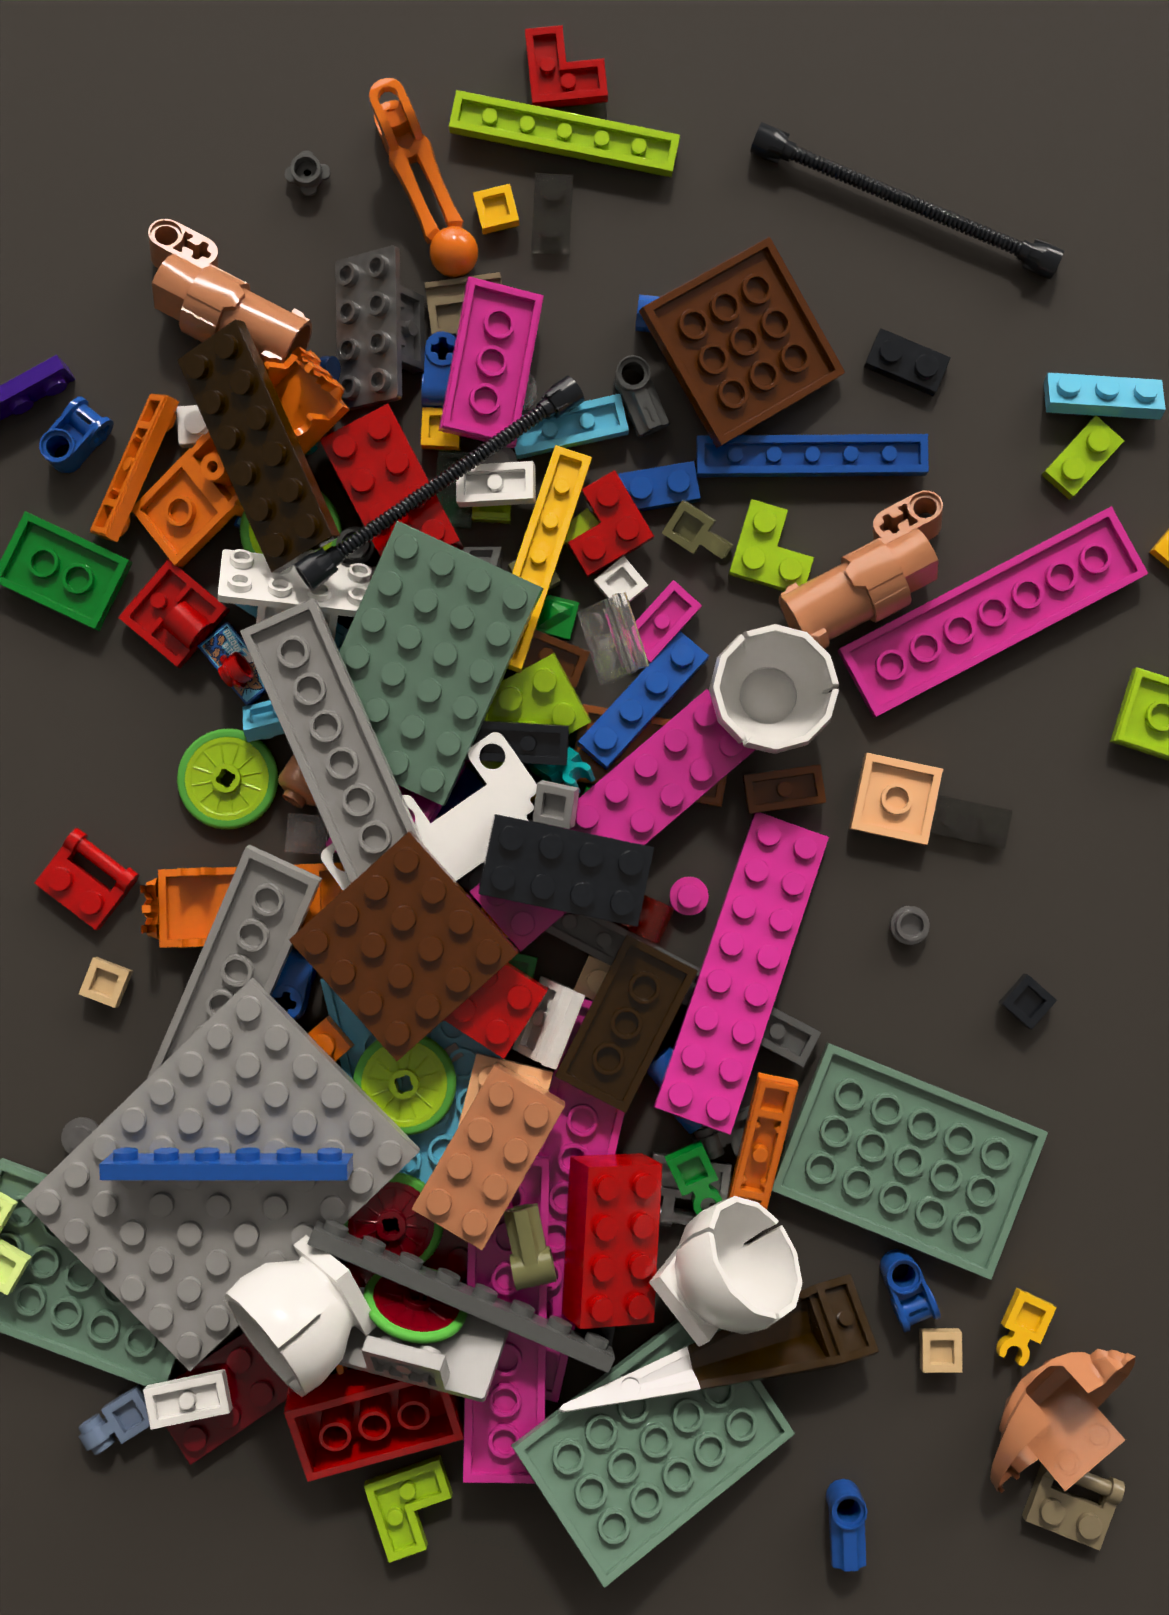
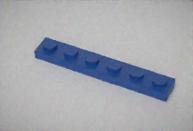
M928 434L739 435L719 448L715 447L709 435H697L696 438L697 477L926 476L929 472Z
M126 1147L113 1150V1153L99 1164L100 1180L347 1181L353 1171V1153H342V1149L332 1147L319 1149L317 1153H301V1149L292 1147L278 1149L276 1153H260L259 1148L252 1147L237 1149L235 1153H220L218 1148L212 1147L197 1149L194 1151L195 1153H179V1149L171 1147L156 1149L154 1153H138L137 1148Z

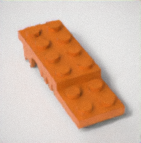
M298 346L284 363L266 361L264 365L305 455L350 409L341 400L345 390L343 386L334 378L332 379L329 372L320 366L321 360L311 350L306 351ZM208 431L134 504L132 512L175 566L183 568L234 515L242 517L244 510Z
M324 863L295 865L323 878L302 927L343 891ZM334 863L336 868L345 871L342 863ZM237 867L158 870L157 878L146 882V885H140V893H144L147 899L144 905H142V913H144L147 919L145 925H141V933H147V936L158 939L159 948L203 947Z

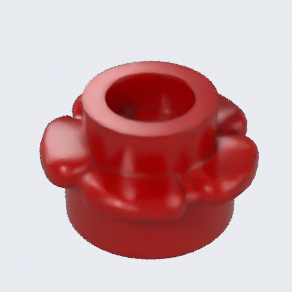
M234 652L229 656L224 654L220 657L222 666L218 668V673L229 687L235 685L242 689L247 685V681L254 677L251 665L239 652Z

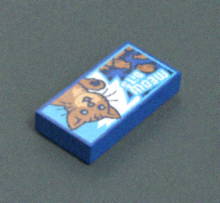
M226 622L198 645L199 649L217 670L222 666L220 657L224 654L229 656L234 652H239L247 659L253 669L254 677L247 681V685L242 689L235 685L232 687L247 706L253 704L266 693L244 640L229 622Z

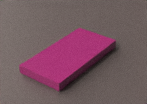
M468 276L438 431L485 442L494 435L496 436L497 433H500L508 425L516 422L517 419H520L544 295ZM515 438V441H511L506 447L514 448L517 439Z

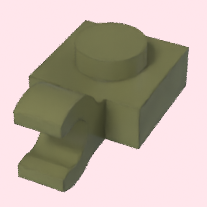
M685 500L681 501L662 532L663 535L693 554H696L702 545L723 559L726 558L733 547V544L710 531L716 522L715 519Z

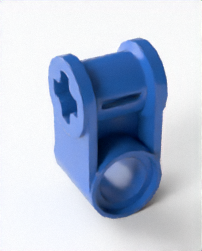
M436 332L426 341L424 374L422 375V407L443 408L456 339L449 332ZM441 348H448L449 353L446 355V360H439L438 354H440Z
M77 397L66 406L62 415L43 434L39 443L40 452L59 472H75L96 447L107 439L114 423L109 417H101L91 409L88 400L84 397ZM65 444L69 445L67 454L59 458L54 457L58 447Z
M292 947L271 996L279 1004L280 999H287L289 993H291L290 999L296 1001L295 1009H288L287 1013L296 1021L306 1013L317 971L295 947Z
M900 1249L890 1250L885 1253L880 1260V1273L891 1297V1305L904 1333L910 1331L911 1325L933 1317L935 1320L941 1318L935 1298L914 1259L907 1252ZM900 1264L909 1265V1271L905 1277L901 1279L892 1278L895 1267Z

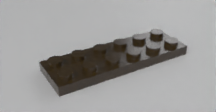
M235 319L177 361L271 573H281L308 554L314 553L340 537V533L244 321Z

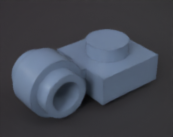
M136 1385L104 1405L101 1411L105 1418L102 1419L98 1413L84 1421L78 1427L81 1432L78 1437L86 1451L91 1450L94 1455H97L115 1442L113 1433L116 1434L122 1444L150 1427L144 1392L140 1385Z

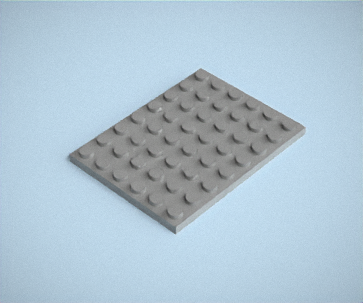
M251 978L51 1171L22 1202L191 1371L238 1326L224 1297L241 1277L265 1263L299 1260L300 1257L293 1245L305 1235L311 1236L317 1220L323 1223L326 1220H333L344 1225L419 1153L420 1148L254 978ZM126 1147L137 1148L138 1153H154L156 1149L167 1147L177 1148L179 1153H195L194 1151L197 1149L208 1147L218 1148L220 1153H235L237 1149L249 1147L259 1148L260 1153H276L278 1149L290 1147L301 1149V1153H317L319 1149L331 1147L342 1149V1153H353V1171L347 1181L100 1180L99 1164L113 1153V1150Z

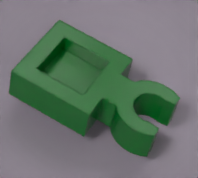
M701 1140L664 1156L681 1195L685 1196L693 1192L691 1203L697 1215L703 1211L701 1202L705 1198H712L715 1203L722 1201L719 1191L714 1186L708 1185L719 1179Z

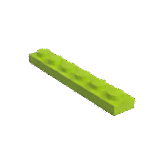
M456 90L449 122V132L452 134L671 178L680 141L679 134Z

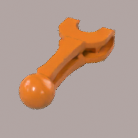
M394 78L380 79L371 87L369 97L374 112L376 129L389 155V166L404 188L420 223L424 239L430 244L429 254L433 266L438 272L447 277H462L468 274L476 265L478 259L476 240L470 232L463 229L464 221L444 184L432 144L421 131L418 119L404 87ZM384 92H392L399 98V101L391 100L383 104L379 102L380 96ZM419 163L441 208L447 225L446 228L440 230L434 221L419 189L411 164Z

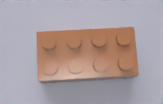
M496 1061L414 1203L412 1210L478 1249L483 1250L562 1113L565 1101Z

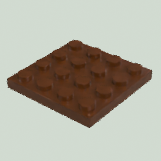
M770 236L650 302L639 310L645 324L716 448L726 444L846 373Z
M412 831L405 834L289 939L293 946L396 1061L402 1058L519 953L514 945Z

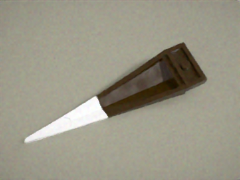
M848 1274L814 1284L800 1291L796 1308L767 1329L748 1334H740L722 1329L716 1332L712 1339L699 1347L696 1343H693L563 1404L558 1411L564 1413L836 1368L840 1365L875 1355L879 1352L852 1276Z

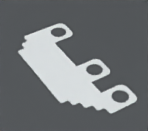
M498 732L489 734L473 745L468 752L469 760L487 785L434 822H429L411 796L402 795L407 807L415 815V826L424 846L456 881L485 861L494 814L529 821L527 815L534 810V805L530 800L536 794L537 784L504 736ZM487 744H497L505 752V761L497 769H488L480 761V751ZM332 843L322 851L321 860L341 889L344 890L351 883L346 872L336 868L333 863V854L336 849Z

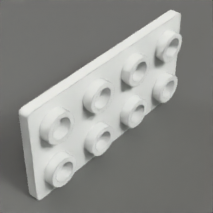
M224 549L222 551L217 600L224 603L258 606L257 624L314 598L317 600L335 640L338 615L355 617L376 567L361 563H342L337 566V572L327 582L311 591L297 573L294 565L281 573H271L263 554L253 553L244 549Z

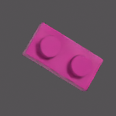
M673 580L621 639L650 664L694 617L702 605Z

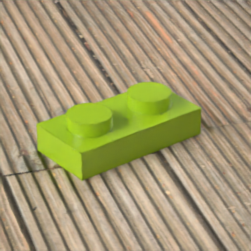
M1095 416L1041 475L1070 500L1125 440L1098 416Z

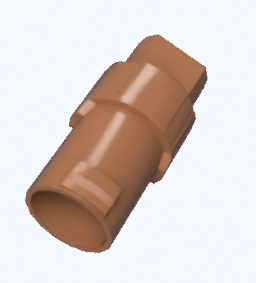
M160 219L150 225L148 234L151 261L158 268L152 281L154 308L178 320L181 332L204 342L236 319L245 322L263 364L266 361L284 363L298 346L307 350L312 334V323L310 319L304 316V313L295 308L290 312L251 292L248 283L219 269L218 249L209 238L171 219Z
M923 490L882 510L873 521V541L841 557L840 565L800 586L796 582L787 586L786 590L780 593L778 601L789 628L807 632L825 649L829 647V640L870 619L876 623L909 606L912 601V592L938 579L939 560L929 540L938 535L942 528L943 502L941 497L932 491ZM921 513H929L932 516L928 518H922L917 515Z

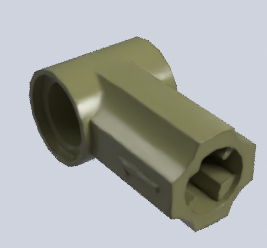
M538 1203L523 1204L505 1210L504 1219L512 1254H510V1264L516 1290L557 1282L551 1248L546 1246Z

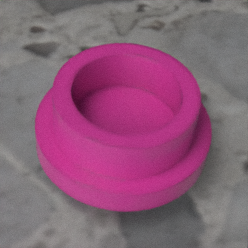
M683 877L673 884L669 897L671 905L677 912L683 915H695L706 907L709 894L707 887L701 880L695 877Z

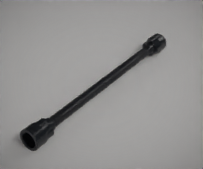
M761 122L750 149L751 153L777 164L780 159L787 162L795 160V163L804 164V167L808 165L809 169L812 168L814 171L817 169V172L826 173V176L835 177V180L844 181V184L848 182L849 186L853 185L854 188L857 186L859 190L862 188L863 192L865 190L866 193L871 192V195L875 194V197L880 196V199L889 200V203L893 202L894 205L897 204L899 207L902 205L903 209L907 207L906 210L908 211L910 209L911 212L916 211L915 214L920 213V216L929 217V220L933 219L934 222L938 221L939 224L942 222L943 226L947 224L948 228L951 226V229L954 230L956 228V231L960 230V233L965 232V235L969 234V237L974 236V239L983 240V243L987 242L988 245L991 244L993 247L996 245L998 249H1005V252L1010 251V254L1014 253L1016 259L1024 262L1022 268L1051 280L1063 257V249L1037 238L1034 240V243H1030L1026 240L1019 242L1018 239L1014 240L1009 235L1005 237L1004 233L1001 234L999 231L996 233L995 229L992 230L990 227L987 229V226L982 227V224L978 225V222L973 223L974 221H969V218L965 219L964 216L960 217L959 214L956 215L954 212L951 214L950 210L947 211L945 208L942 210V207L937 208V205L933 206V203L928 204V201L924 202V199L915 198L910 193L906 194L905 191L902 193L900 189L897 191V188L893 189V186L888 187V184L879 183V180L870 179V176L866 177L865 174L861 175L860 172L857 174L855 170L852 172L851 168L848 170V167L843 168V165L839 166V163L834 164V161L825 160V157L821 158L820 155L817 156L815 153L812 155V152H808L806 149L803 151V148L799 149L796 146L797 143L788 140L789 133Z
M566 375L541 396L542 400L537 403L536 408L528 411V414H524L516 422H513L508 427H505L504 430H501L500 433H497L496 436L494 435L488 441H485L484 444H481L480 447L469 452L468 455H465L460 461L449 466L440 475H436V478L434 477L432 480H429L420 489H416V492H412V495L409 494L408 498L405 497L403 500H400L391 509H387V512H383V515L380 514L371 523H367V526H363V529L360 528L358 532H354V535L351 534L342 543H338V546H331L326 550L320 548L318 551L308 554L295 563L294 567L301 579L311 591H314L337 572V566L343 563L345 557L353 554V551H357V548H361V545L364 546L370 540H373L382 531H386V528H390V525L393 526L394 522L396 523L398 519H402V516L406 517L415 508L417 509L423 503H426L435 494H439V491H443V488L446 489L455 480H459V477H463V474L466 475L475 466H479V463H483V460L486 461L491 455H495V452H499V449L502 450L503 447H506L511 441H515V438H519L527 430L538 425L543 419H550L553 416L558 418L579 406L585 399L576 381Z

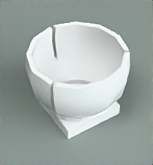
M773 624L743 632V635L739 634L717 657L709 692L718 723L739 744L743 743V746L777 754L808 745L829 724L839 693V689L834 688L839 687V682L830 654L807 632Z
M733 1196L701 1211L686 1225L679 1245L649 1281L650 1285L699 1347L709 1342L719 1328L740 1334L764 1330L797 1306L802 1287V1277L797 1251L783 1225L768 1231L750 1243H746L760 1232L779 1222L758 1202Z
M307 1235L293 1245L300 1257L299 1260L265 1263L241 1277L224 1297L231 1314L252 1345L285 1384L289 1385L290 1389L301 1397L320 1386L343 1359L351 1328L356 1327L367 1336L377 1327L369 1317L371 1309L350 1270L331 1254L308 1245L310 1237Z

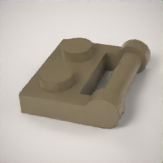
M1041 1463L1022 1514L1024 1520L1100 1551L1116 1506L1123 1499L1125 1492L1124 1482L1113 1477L1105 1479L1087 1472L1075 1484L1101 1494L1099 1502L1096 1503L1053 1486L1054 1477Z

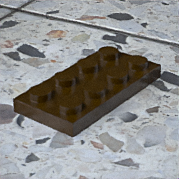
M627 934L555 1077L626 1113L698 970Z

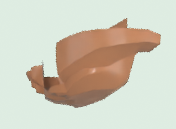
M1101 1349L1095 1350L1090 1355L1085 1352H1070L1045 1361L1041 1367L1030 1371L1021 1379L1005 1402L999 1426L1001 1432L1000 1444L992 1463L990 1480L995 1489L1000 1493L1004 1492L1003 1483L1010 1477L1016 1480L1019 1479L1020 1472L1039 1459L1064 1491H1066L1125 1441L1124 1437L1102 1414L1098 1407L1129 1376L1135 1365L1136 1356L1116 1350L1105 1351Z

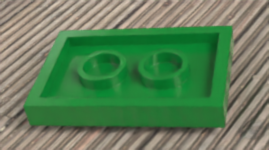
M25 511L0 560V585L100 631L133 562Z

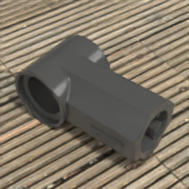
M631 355L623 358L617 365L613 383L617 393L621 394L638 438L659 432L669 426L670 423L651 380L650 366L642 357ZM627 370H634L640 374L642 381L639 384L630 385L623 380L622 373Z

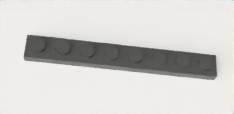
M317 1220L308 1240V1245L609 1373L615 1356L612 1347L608 1345L609 1340L591 1331H587L586 1335L572 1330V1324L560 1317L551 1315L549 1319L535 1314V1308L523 1301L514 1299L511 1304L497 1298L498 1293L488 1286L478 1283L475 1287L460 1282L461 1277L451 1270L439 1268L438 1271H434L423 1266L424 1261L411 1253L401 1252L399 1256L385 1250L386 1244L374 1237L364 1236L363 1239L348 1234L349 1229L339 1222L326 1220L323 1223Z

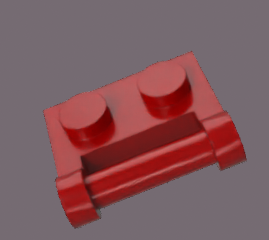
M75 828L67 836L61 849L34 884L93 929L100 930L134 886L140 875L131 867L125 869L87 840L88 835L85 832ZM77 852L116 881L112 890L72 860Z

